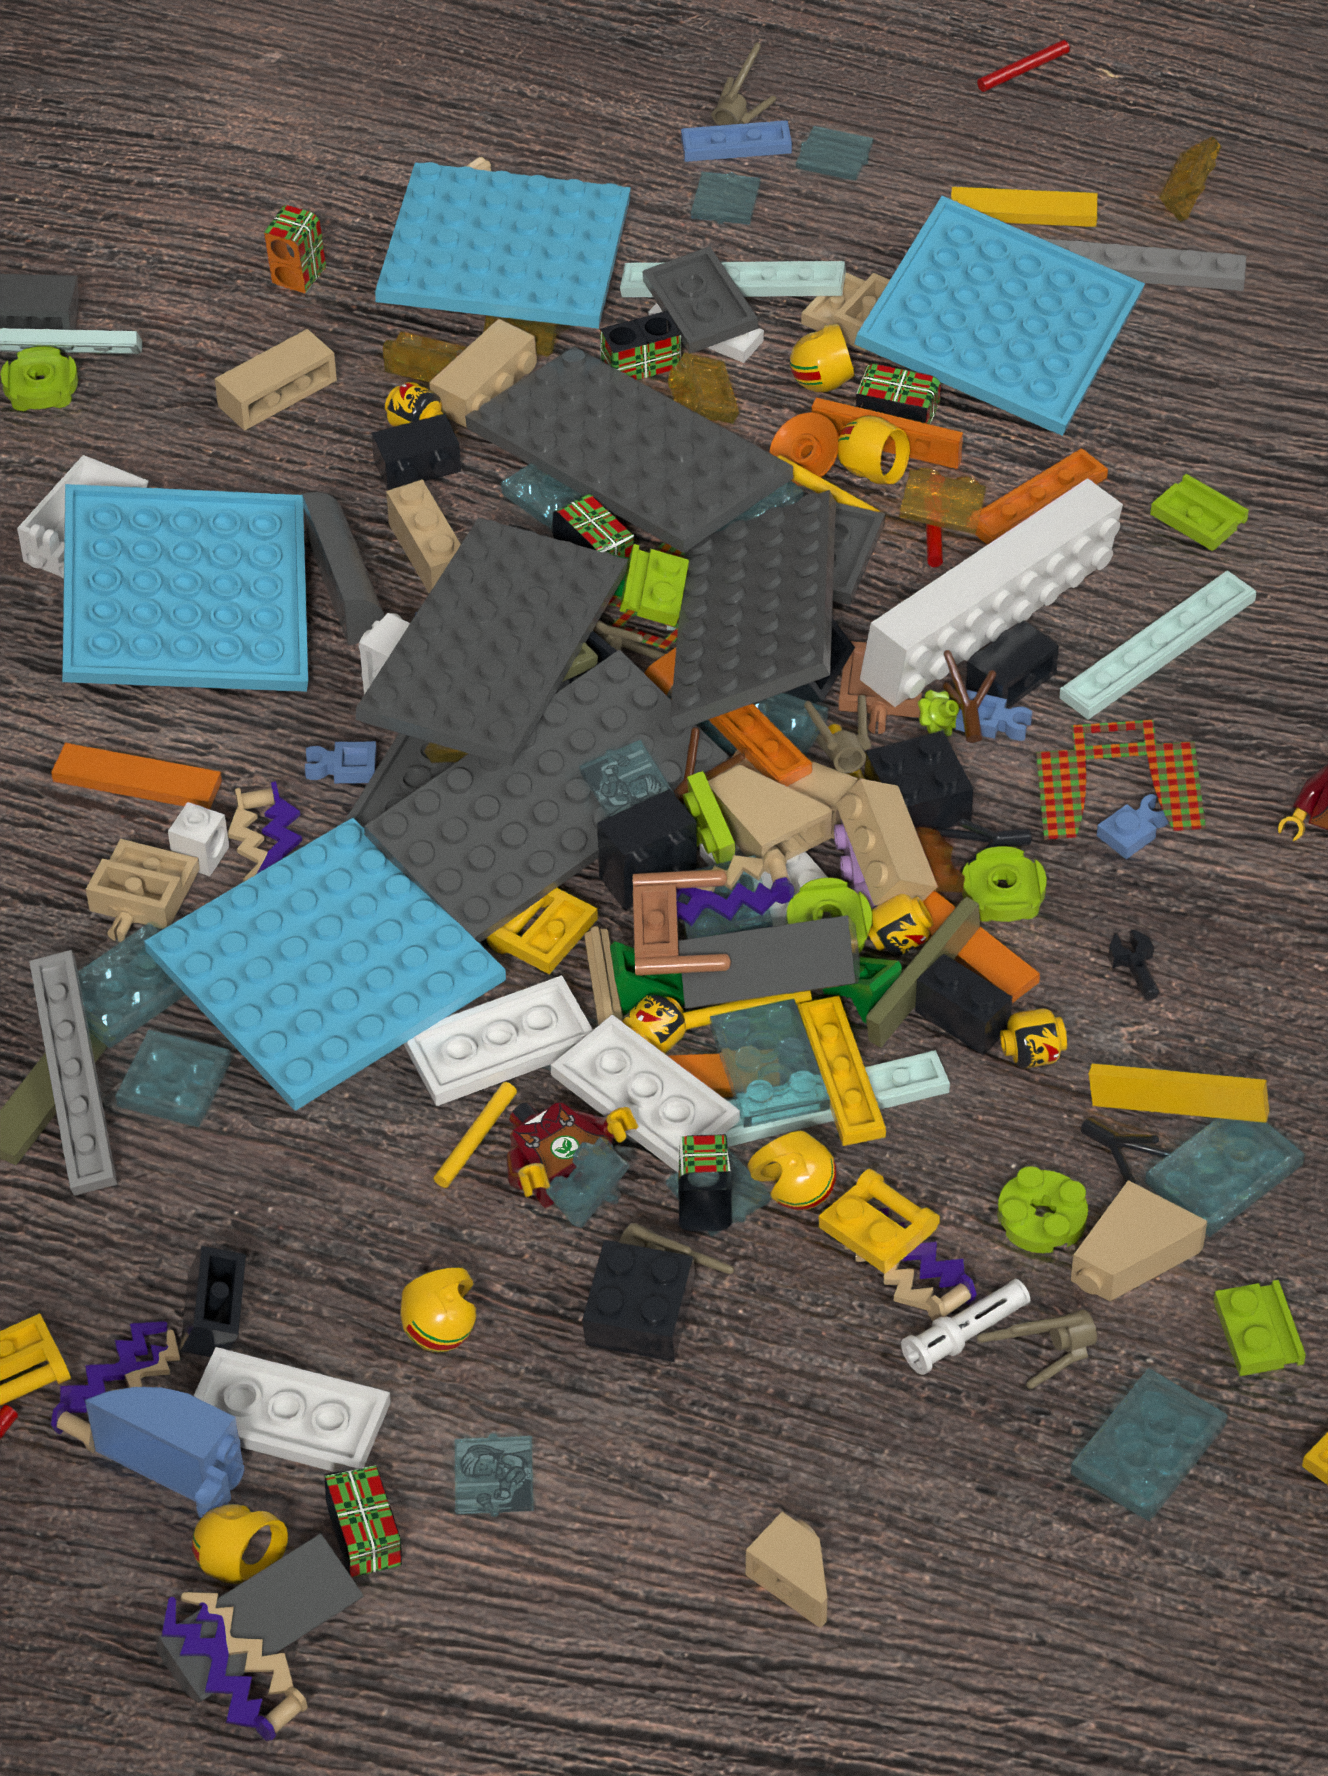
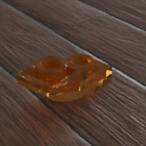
M926 827L916 828L918 838L938 886L934 891L962 893L965 876L952 865L953 846L940 836V832L935 829Z

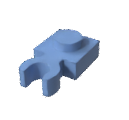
M967 690L969 699L973 700L977 692ZM986 694L978 708L982 736L995 739L997 732L1001 731L1005 732L1013 740L1024 741L1027 728L1025 725H1031L1032 710L1025 707L1007 709V699ZM960 709L956 718L955 730L965 732L962 710Z
M376 741L335 742V751H327L320 746L307 747L306 779L319 780L327 775H334V784L368 783L376 771Z
M1149 794L1141 800L1138 810L1135 811L1126 804L1098 824L1096 836L1122 857L1128 859L1156 838L1157 828H1162L1169 822L1163 810L1158 812L1152 811L1155 808L1156 796Z

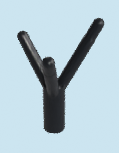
M960 818L957 823L960 827L969 831L942 828L934 830V835L939 837L988 842L984 849L998 846H1027L1032 841L1029 829L994 832L963 818ZM976 855L968 862V866L976 860ZM966 864L960 869L961 874Z
M1090 1117L1081 1126L1082 1134L1110 1148L1125 1182L1129 1180L1136 1184L1121 1151L1123 1147L1172 1159L1175 1156L1172 1150L1151 1145L1159 1142L1157 1135L1119 1134Z

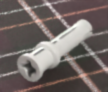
M1015 1278L1007 1285L977 1301L952 1318L947 1316L938 1317L933 1320L931 1328L916 1337L909 1335L903 1338L901 1348L907 1362L917 1373L924 1375L931 1371L932 1364L945 1356L958 1355L962 1352L967 1340L995 1325L998 1321L1019 1308L1028 1305L1031 1300L1027 1288L1020 1280ZM994 1306H998L996 1309L992 1310L991 1312L987 1313L981 1318L975 1319L976 1317L993 1308Z

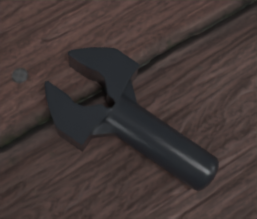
M1131 929L1129 941L1135 950V953H1132L1131 950L1121 945V940L1116 933L1111 940L1108 955L1112 968L1119 966L1128 967L1143 998L1147 1001L1156 999L1160 992L1145 963V960L1153 958L1154 946L1150 938Z

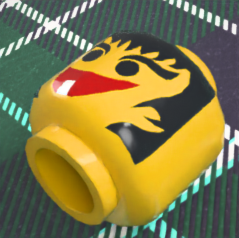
M407 382L393 388L385 402L388 422L393 427L443 414L441 412L442 403L440 397L415 382Z
M898 894L872 909V926L869 937L879 951L886 948L892 955L901 956L926 942L930 937L929 928L934 923L929 911L918 896L911 898L907 894Z
M649 994L643 997L624 1015L622 1020L625 1025L664 1054L683 1038L686 1031L685 1020L682 1016L684 1012L680 1004L671 997H662L656 994Z
M1046 1008L1013 1013L1008 1019L1007 1030L1000 1031V1042L1004 1056H1012L1015 1064L1020 1068L1026 1069L1054 1064L1060 1058L1061 1051H1066L1067 1036L1062 1018L1060 1016L1055 1017L1052 1011Z

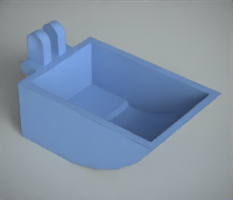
M131 1387L113 1390L85 1400L96 1452L195 1501L200 1518L209 1510L229 1503L231 1500L230 1490H233L239 1484L244 1473L235 1416L188 1393L162 1387Z

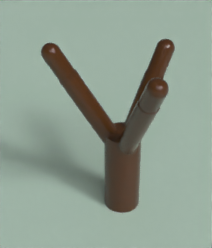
M945 650L943 655L956 690L950 683H944L943 689L948 692L951 699L962 710L966 741L969 743L979 742L982 740L978 708L995 679L996 672L994 670L989 671L974 699L970 700L950 650Z
M697 727L691 730L684 780L673 791V794L683 805L685 803L683 794L688 793L687 777L694 774L699 729ZM739 753L705 772L707 781L745 760V754Z

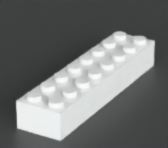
M1087 478L871 622L860 680L894 707L908 698L912 699L918 696L925 686L935 679L940 680L949 673L948 665L943 655L945 650L951 651L956 665L963 660L968 661L979 649L991 641H996L1002 632L1010 629L1017 623H1021L1023 620L1027 621L1032 613L1043 605L1048 606L1052 604L1059 594L1070 587H1077L1087 575L1096 569H1103L1113 556L1112 546L1115 535L1120 528L1119 518L1123 504Z

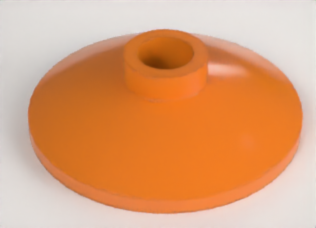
M812 412L799 414L789 419L780 427L771 442L769 453L776 457L781 455L815 475L822 477L832 467L838 455L839 434L835 425L824 415ZM794 480L786 483L792 486H803Z

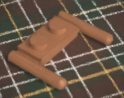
M724 870L633 874L636 976L727 971L730 968L731 959L727 954L679 956L676 889L724 886L727 882V874Z

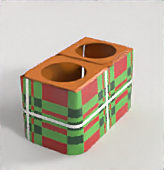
M284 205L264 232L272 283L278 286L306 293L326 269L320 221L310 211ZM287 244L293 249L294 258L289 254Z

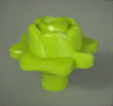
M933 690L926 691L925 698L918 701L920 724L927 727L929 734L943 730L946 737L950 736L952 729L956 728V718L959 712L958 704L954 700H949V694L946 691L940 693Z

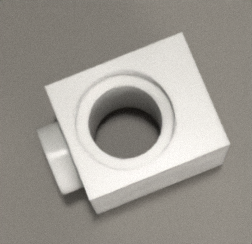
M187 802L168 830L171 851L197 857L200 867L198 873L211 876L229 849L225 814Z

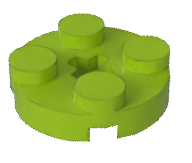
M49 346L27 348L18 352V359L14 360L10 365L8 360L1 369L2 388L14 409L25 411L28 409H46L50 407L63 408L71 403V395L78 386L77 368L74 359L69 356L68 360L66 357L61 356L59 349ZM37 376H44V379L36 380Z
M1007 846L987 848L976 854V860L971 862L969 866L967 863L964 867L961 883L962 896L964 899L968 897L979 903V918L982 922H989L991 920L1011 922L1021 919H1032L1039 913V906L1045 898L1046 872L1038 860L1035 859V863H1033L1030 859L1024 857V851ZM998 880H1006L1007 884L1012 887L1000 888L998 887Z
M819 878L804 884L793 899L791 898L787 907L785 925L820 920L825 912H830L832 918L848 915L856 925L858 951L860 953L870 933L872 911L866 897L860 891L857 894L853 889L848 888L847 882L836 878Z
M1033 1166L1024 1167L1018 1172L1017 1177L1011 1179L1003 1187L1000 1193L997 1211L999 1224L1001 1222V1225L1005 1228L1006 1237L1014 1245L1026 1251L1044 1254L1053 1252L1054 1247L1062 1246L1065 1243L1069 1247L1080 1239L1086 1228L1088 1204L1085 1187L1078 1181H1073L1058 1172L1040 1170ZM1034 1207H1049L1050 1210L1054 1211V1214L1046 1212L1043 1217L1035 1215L1036 1208Z

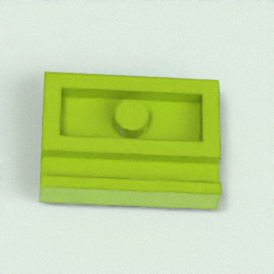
M1185 474L1179 484H1173L1151 504L1150 515L1214 551L1237 531V526L1240 523L1244 524L1247 522L1249 510L1190 475Z
M634 544L629 556L619 611L633 610L637 612L639 617L675 627L681 610L689 560L653 549L650 550V553L639 550L640 545Z
M701 771L687 777L688 793L683 794L684 802L688 812L692 817H696L701 828L699 835L707 854L712 853L717 867L728 870L735 855V842L706 776Z
M1274 1280L1271 1285L1262 1287L1257 1283L1215 1291L1213 1302L1239 1376L1283 1369L1285 1364L1296 1363L1297 1366L1304 1365L1306 1354L1279 1280Z

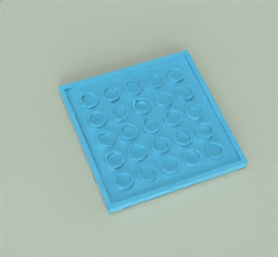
M415 162L376 286L375 302L599 329L630 202L631 187H622L612 183H588L577 179H554L542 175L511 174L507 171L477 170L467 166H443L433 162Z
M941 196L858 331L854 344L918 373L934 376L945 385L1063 436L1140 298L1145 283Z
M65 484L62 682L307 692L308 655L302 495Z
M354 818L349 819L144 940L145 950L149 956L295 1111L506 980L505 968L456 920L393 865L364 835V828Z

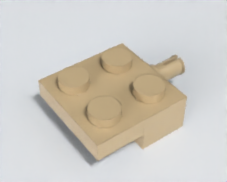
M846 273L842 296H817L802 312L801 324L817 331L823 329L824 325L839 324L845 343L866 351V349L854 344L857 333L890 280L873 273L865 281Z
M120 839L110 859L102 858L86 888L89 910L115 917L107 933L114 941L118 937V942H123L129 928L134 923L165 929L172 924L200 869L199 860L197 857Z

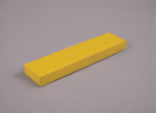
M952 187L951 200L1004 223L1096 227L1098 193Z
M840 996L797 1004V1014L842 1145L846 1146L885 1138L886 1126Z
M1093 1063L1088 1073L1093 1106L1263 1123L1267 1122L1269 1115L1267 1083L1265 1079Z

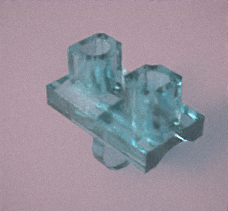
M602 1137L595 1144L582 1142L573 1154L572 1162L577 1168L574 1169L568 1178L563 1176L555 1177L550 1183V1188L546 1189L548 1196L560 1208L568 1220L579 1228L585 1225L603 1200L611 1204L618 1203L622 1195L615 1185L630 1168V1165L615 1152L613 1145Z

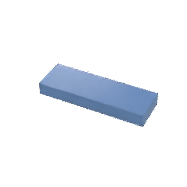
M786 120L681 129V142L685 162L792 153V142L788 121Z

